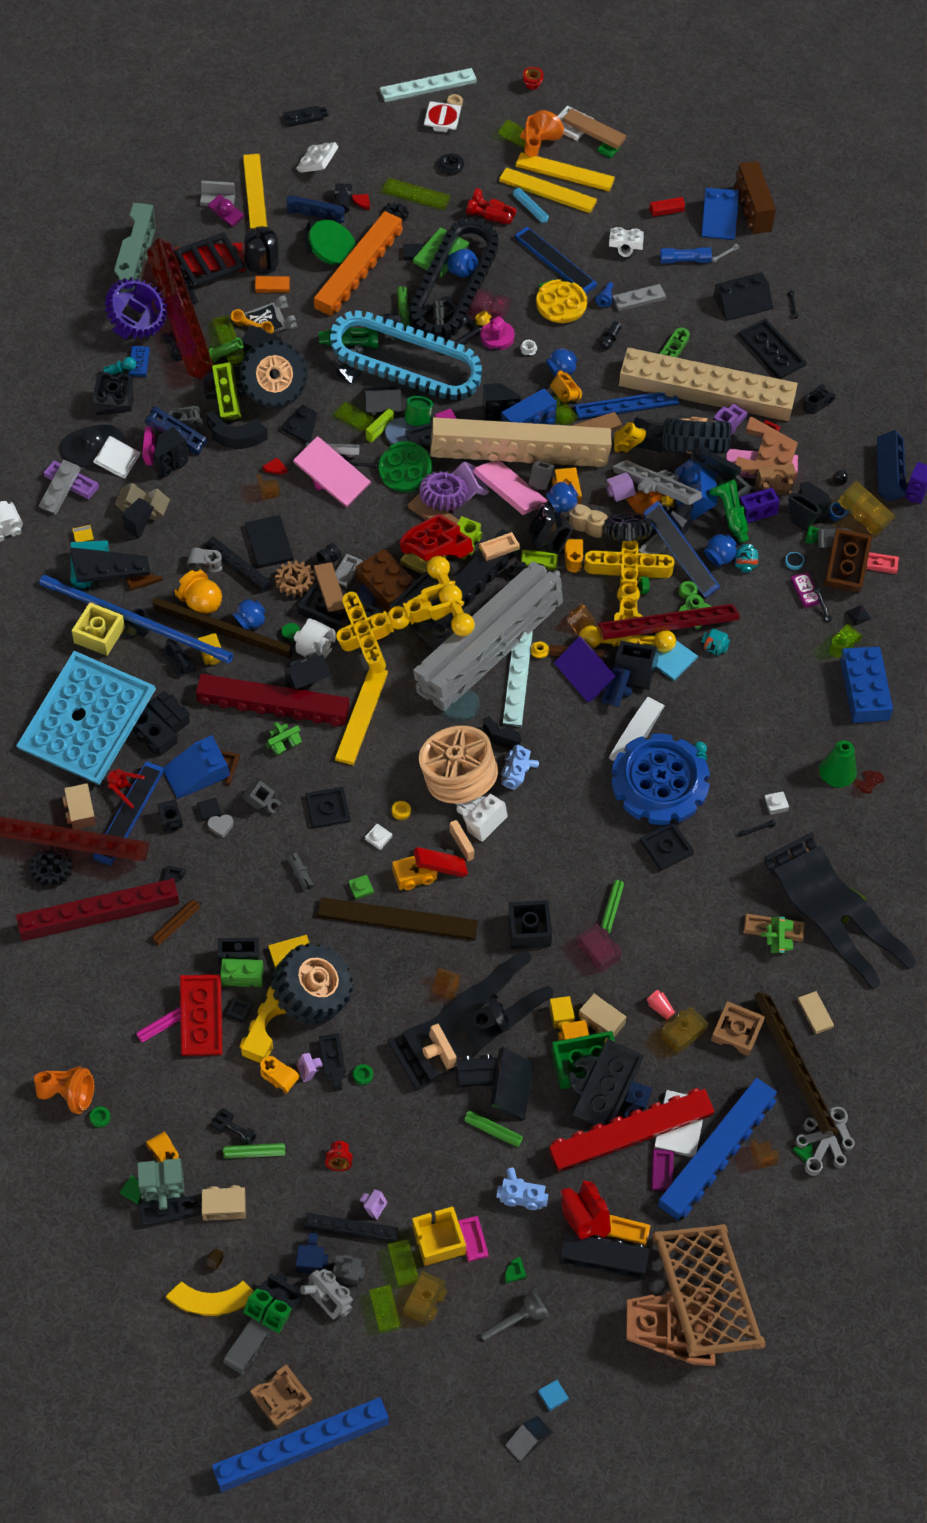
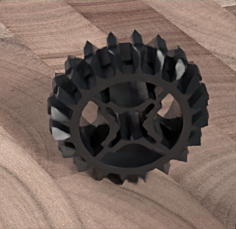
M636 513L611 515L604 520L603 526L605 537L620 542L640 541L649 537L653 530L651 519L646 515Z

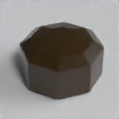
M217 1248L212 1250L205 1261L206 1268L213 1272L216 1271L223 1261L224 1252Z

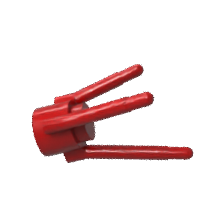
M118 768L111 771L107 777L108 788L112 789L130 808H134V805L120 792L119 788L123 789L126 786L131 789L133 786L128 783L126 776L142 780L145 777L125 772Z

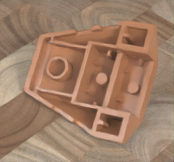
M690 1288L680 1291L681 1295L691 1297L694 1294V1291ZM701 1288L702 1291L710 1295L714 1292V1288ZM671 1291L666 1292L665 1295L655 1297L654 1295H648L627 1300L626 1340L690 1364L715 1366V1354L696 1357L688 1355V1344ZM697 1294L693 1300L704 1305L708 1299ZM710 1302L707 1308L713 1311L714 1303ZM694 1305L686 1307L687 1313L697 1315L700 1312V1309ZM705 1312L699 1317L706 1323H711L712 1316ZM699 1323L691 1326L693 1332L703 1334L706 1330ZM708 1331L705 1337L711 1341L712 1331ZM700 1342V1343L697 1345V1347L710 1346V1345H708V1344L705 1343V1342Z

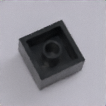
M549 900L509 902L508 921L511 949L551 947L552 928Z

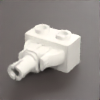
M489 794L487 797L481 796L469 802L456 803L457 812L462 815L467 831L482 842L508 817L505 802L492 794Z

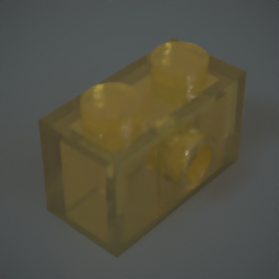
M692 1007L686 1011L683 1009L677 1014L676 1019L672 1023L668 1022L662 1027L660 1039L676 1055H679L707 1030L708 1022Z
M422 1271L403 1308V1315L426 1326L429 1320L434 1321L438 1313L436 1306L439 1301H444L448 1292L445 1289L446 1281Z

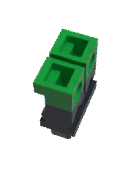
M271 1273L267 1280L248 1297L243 1313L258 1322H261L264 1318L262 1324L279 1334L284 1324L300 1306L304 1295L300 1291L302 1285L297 1283L292 1286L287 1283L288 1279L284 1274L278 1273L273 1275Z

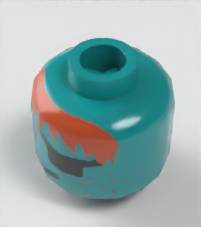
M744 544L736 550L735 567L741 569V572L749 573L758 566V550L753 545Z
M711 629L709 633L705 632L702 643H704L705 651L721 655L726 653L730 639H728L727 633Z

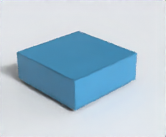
M558 1380L538 1390L549 1411L569 1400Z

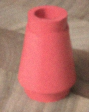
M656 990L646 1000L649 1003L648 1006L666 1020L676 1013L665 994L659 990Z

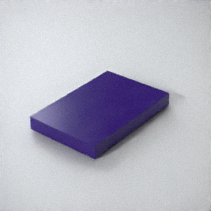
M580 636L554 662L587 702H591L616 677Z

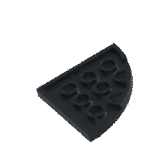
M450 565L448 577L450 581H455V585L461 590L459 580ZM427 571L424 572L389 605L390 609L396 606L404 607L403 603L406 604L409 600L420 595L423 589L439 584L438 580L432 578ZM439 597L431 601L432 606L442 604L439 601ZM451 612L438 620L431 618L418 623L414 622V624L409 622L408 627L435 651L454 633L451 628L453 615Z

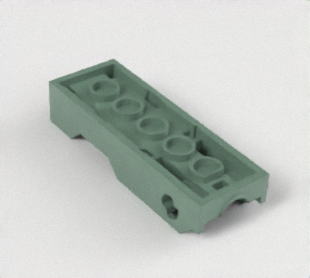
M133 203L130 217L135 222L131 236L122 241L114 272L120 281L124 278L128 280L130 277L135 281L138 277L139 282H141L156 225L153 205ZM123 287L121 292H132L134 287L130 289H124Z

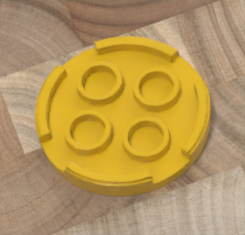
M561 279L552 280L545 283L539 289L536 297V307L543 317L552 322L569 323L579 319L584 314L587 307V296L585 291L574 282L561 281Z

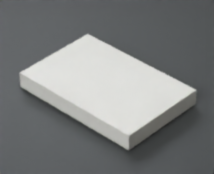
M666 1090L664 1104L671 1097L680 1095L681 1098L687 1094ZM703 1120L657 1136L654 1149L674 1151L675 1154L693 1158L697 1152Z

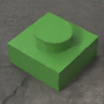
M367 875L348 881L355 900L374 894Z

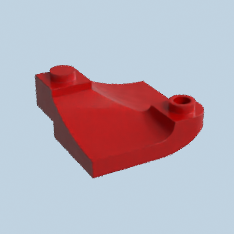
M441 514L412 527L403 535L400 541V548L403 553L407 555L414 553L425 561L435 556L454 555L457 558H462L474 551L471 538L461 533L459 525Z

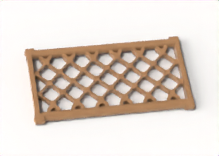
M725 1224L664 1232L659 1231L652 1234L669 1282L688 1344L687 1351L690 1357L761 1349L766 1346L764 1337L760 1335L727 1236L728 1230ZM718 1234V1236L715 1239H712L709 1236H707ZM698 1236L695 1241H691L688 1238H686ZM703 1238L710 1242L711 1245L705 1249L697 1244L699 1239ZM669 1239H677L675 1243L665 1241ZM679 1241H684L690 1245V1248L684 1251L676 1245ZM713 1246L723 1248L724 1253L721 1256H717L710 1252ZM693 1248L704 1253L700 1259L690 1254ZM672 1251H676L683 1255L680 1261L670 1259L669 1254ZM709 1256L717 1262L714 1266H709L702 1260ZM688 1258L695 1262L694 1268L690 1269L683 1265L684 1259ZM718 1264L729 1266L730 1271L727 1274H723L716 1270ZM702 1266L709 1270L707 1276H702L695 1272L697 1267ZM680 1268L689 1273V1275L682 1279L676 1277L674 1272ZM711 1274H716L723 1280L720 1284H715L708 1278ZM694 1276L701 1280L702 1283L696 1287L690 1284L688 1279ZM724 1282L735 1284L736 1289L733 1292H729L721 1286ZM708 1284L715 1291L711 1295L701 1290L702 1286ZM686 1286L693 1290L694 1294L691 1297L681 1295L680 1289ZM717 1292H721L729 1298L726 1302H721L714 1298ZM697 1294L708 1299L704 1305L693 1300ZM730 1300L741 1302L742 1307L739 1310H734L727 1304ZM713 1302L720 1306L721 1309L718 1313H714L707 1308V1305ZM694 1305L700 1309V1312L697 1315L687 1313L686 1307ZM723 1310H727L734 1314V1318L728 1321L721 1317L720 1314ZM705 1312L714 1319L711 1323H706L699 1318L700 1315ZM736 1318L746 1320L748 1326L745 1329H741L733 1322ZM718 1320L727 1325L724 1331H719L712 1326L714 1322ZM699 1323L706 1330L703 1334L693 1332L691 1326ZM732 1328L741 1335L738 1339H733L726 1335V1332ZM708 1331H712L719 1335V1339L716 1342H712L705 1335ZM744 1336L753 1339L751 1341L739 1342ZM722 1339H725L730 1342L727 1344H719V1342ZM700 1342H705V1343H707L708 1345H710V1346L697 1347V1345H698Z

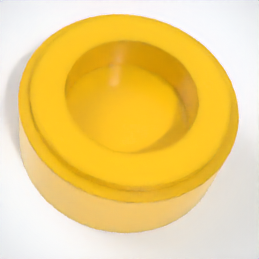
M397 801L392 805V815L394 818L405 820L410 816L411 807L407 802Z

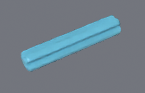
M520 188L514 189L513 196L541 223L549 220V216Z

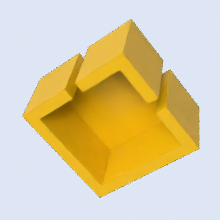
M453 1206L435 1211L434 1224H432L431 1213L412 1218V1229L419 1245L424 1266L466 1254V1243Z

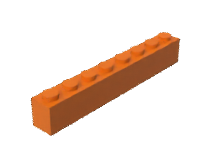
M386 211L383 212L314 297L315 309L330 316L340 311L342 303L348 301L351 292L356 290L359 282L367 277L370 268H374L378 258L384 256L386 248L392 246L394 238L401 235L403 230L401 218Z

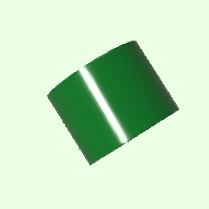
M422 396L409 397L404 416L405 422L417 427L430 423L433 402Z

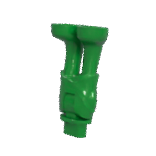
M350 327L342 335V343L345 347H354V345L360 344L361 346L377 349L378 333L376 330L367 327ZM331 328L319 332V344L331 346Z
M735 479L708 489L711 496H720L722 499L728 527L733 533V537L736 536L738 543L749 540L744 506L739 504Z

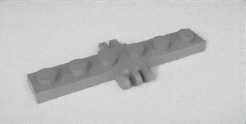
M628 460L613 466V471L616 474L620 475L627 472L632 481L639 483L638 490L644 493L658 491L687 505L702 499L701 491L677 482L679 476L667 470L656 473Z

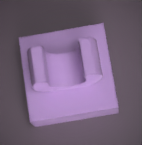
M310 1053L302 1054L296 1064L303 1082L311 1080L314 1074L319 1071L318 1067L323 1066L320 1058L312 1060Z
M375 1189L371 1195L364 1193L360 1199L361 1202H364L363 1206L369 1216L376 1220L388 1203L382 1192Z

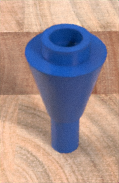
M608 282L606 287L596 297L597 305L601 307L611 306L612 282Z

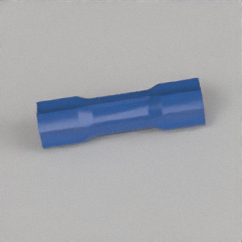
M711 247L680 250L660 248L661 263H675L678 261L702 263L711 262L712 259Z

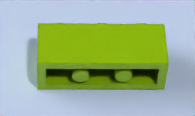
M230 363L213 365L221 418L224 421L241 419L233 366Z

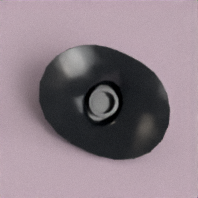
M112 425L85 427L68 434L64 438L62 452L68 462L80 467L98 466L93 461L108 437L111 436L125 444L124 435L120 429Z

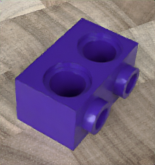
M917 462L904 498L912 503L917 502L921 504L927 492V465Z
M773 488L739 497V504L744 506V515L747 523L774 516L778 513L780 500Z

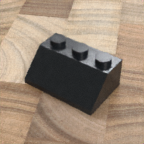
M763 272L715 284L713 297L726 321L773 309L769 283Z

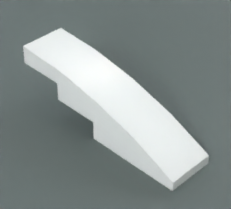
M647 697L617 742L609 759L614 761L619 752L625 753V746L630 741L641 736L646 738L662 712L664 705Z

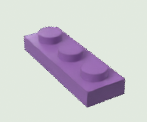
M54 460L44 471V477L53 480L61 464ZM78 473L70 490L89 500L99 488L97 482Z

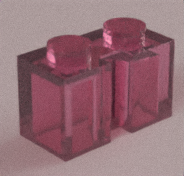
M478 289L471 303V314L477 315L482 311H487L491 315L490 320L497 316L505 320L510 310L511 298L501 295L494 297L490 292Z
M598 923L578 935V946L590 957L592 963L601 973L620 961L621 948L617 943L612 942L608 932L601 928Z

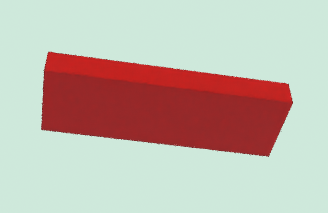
M416 847L413 850L417 867L463 878L468 875L463 857Z

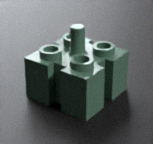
M181 1158L163 1160V1162L155 1163V1161L138 1162V1179L142 1202L151 1203L158 1201L159 1209L165 1210L167 1209V1199L180 1198V1196L181 1198L185 1197Z

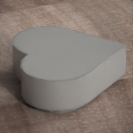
M230 815L213 816L208 820L209 830L222 838L233 827V818Z

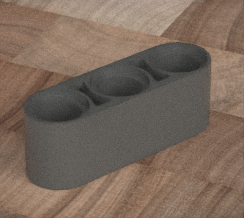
M252 1318L224 1358L223 1363L241 1375L245 1373L244 1369L246 1366H250L257 1356L256 1352L258 1349L263 1347L270 1337L269 1334L272 1330L262 1324L264 1318L261 1322Z

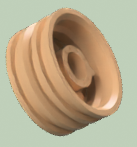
M471 726L445 728L432 735L423 744L419 753V764L427 788L432 796L440 801L456 804L475 800L489 791L497 779L498 767L490 740L484 732Z

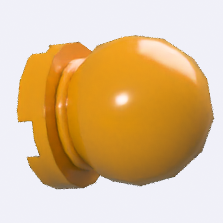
M201 569L197 572L191 570L180 579L179 583L181 585L179 589H175V595L182 602H186L190 610L204 615H210L218 610L222 601V592L216 583L208 579L206 573Z

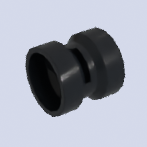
M330 543L324 550H319L316 556L320 563L324 560L326 563H331L340 559L342 554L334 543Z

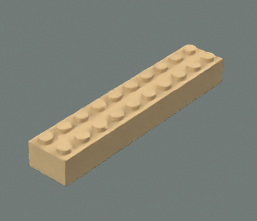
M627 348L619 380V386L651 393L662 392L666 393V396L673 397V395H676L679 399L722 408L724 406L729 408L734 403L747 413L788 422L798 385L796 382L633 348Z
M433 418L430 437V457L535 463L538 460L549 464L602 467L607 466L612 446L611 428Z

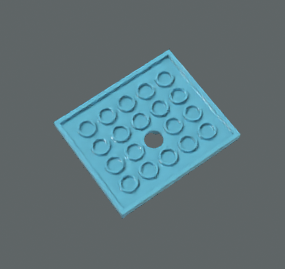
M73 651L18 742L17 748L100 785L156 688L150 683ZM82 708L86 711V715L82 720H73L72 713L75 710L77 711Z

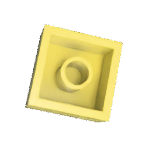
M89 603L72 629L74 643L108 656L125 629L123 615Z

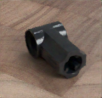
M335 183V205L343 206L344 214L349 212L350 199H352V184Z

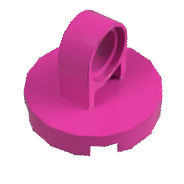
M500 316L495 317L488 324L484 325L480 332L481 342L492 350L493 348L507 349L514 342V329L510 324L504 322Z

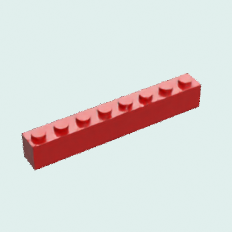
M699 1088L688 1091V1095L680 1098V1095L669 1098L665 1104L661 1105L660 1102L650 1105L646 1111L642 1112L641 1109L629 1113L630 1116L627 1118L616 1117L610 1120V1124L605 1126L602 1123L590 1128L591 1131L586 1133L578 1131L571 1135L572 1138L567 1140L559 1138L552 1141V1145L549 1146L548 1150L557 1173L713 1116L715 1111L706 1089L699 1090Z

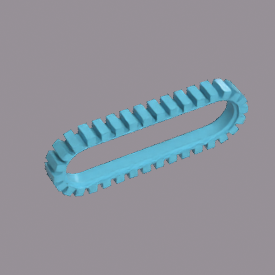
M355 310L354 317L351 311L345 313V319L340 316L336 320L337 325L333 324L331 328L330 340L332 350L335 356L338 355V359L344 363L347 360L348 366L354 367L357 362L359 370L364 371L366 366H368V373L373 375L376 369H378L379 377L385 378L386 373H388V380L395 382L398 376L399 384L405 385L408 380L409 387L415 389L418 383L419 391L425 392L427 387H429V394L435 396L438 390L439 397L446 399L447 394H450V400H457V395H460L461 399L468 398V392L473 395L476 392V387L480 386L482 377L480 359L478 356L474 357V351L470 348L465 352V346L458 343L457 348L454 349L453 341L448 340L447 344L444 345V338L438 336L436 342H434L433 334L428 333L426 338H424V331L418 329L416 335H414L413 327L407 326L406 331H404V324L397 322L394 328L393 320L387 319L384 324L383 317L377 315L374 321L373 313L367 312L365 317H362V311ZM352 326H364L459 359L469 366L471 376L462 385H447L353 352L343 345L342 335Z

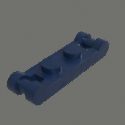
M288 196L286 198L288 213L298 212L306 216L312 215L321 219H332L339 224L345 221L343 206L297 196Z
M153 407L150 415L144 420L146 425L154 427L162 433L174 427L186 439L187 448L196 455H200L202 447L208 442L206 437L158 407Z

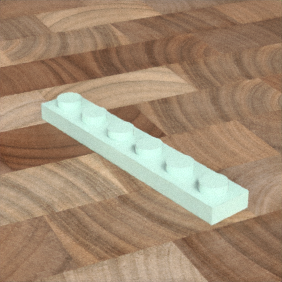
M472 68L380 87V92L384 101L388 102L477 83V79Z
M533 631L530 634L525 632L520 639V643L511 652L503 718L504 726L522 727Z

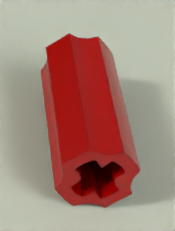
M683 197L650 202L649 210L652 217L685 211V201Z

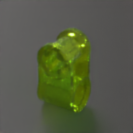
M845 625L833 637L829 653L835 658H841L843 648H854L853 645L859 643L863 635L850 625Z

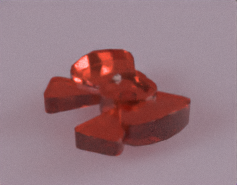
M864 771L863 774L866 777V782L855 779V787L859 788L863 793L871 794L878 783L884 782V776L878 771Z

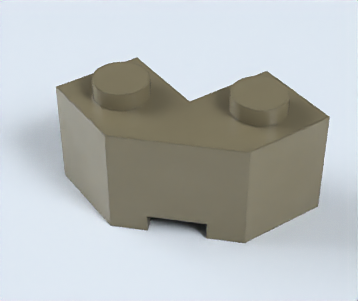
M131 483L121 488L115 505L122 512H125L138 498H142L154 506L149 519L155 520L164 515L170 498L158 489L145 493L134 483Z

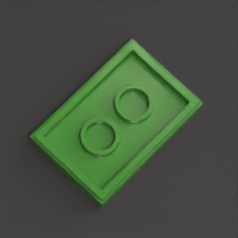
M440 227L415 256L413 263L428 270L447 230ZM459 237L451 253L460 249H466L469 246V242ZM447 261L439 275L440 278L448 271Z

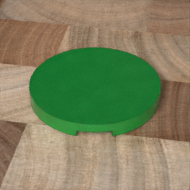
M331 220L316 222L308 233V240L313 249L312 252L320 260L330 265L342 264L356 247L352 234L344 226Z
M401 441L392 444L380 457L378 469L380 477L386 486L399 492H412L420 488L421 481L427 474L431 475L432 461L427 450L411 441Z

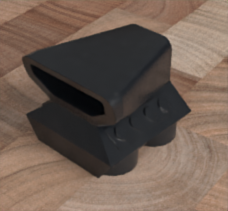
M104 372L97 375L93 393V403H98L96 415L132 411L134 379L130 378L127 374H120L114 377L112 374Z
M810 482L800 483L798 494L791 493L788 498L791 522L802 530H807L813 522H825V518L829 515L828 507L832 503L830 495Z
M550 502L540 505L529 528V533L532 534L531 543L535 544L538 550L549 544L550 552L557 555L561 553L573 532V526L562 514L554 512Z

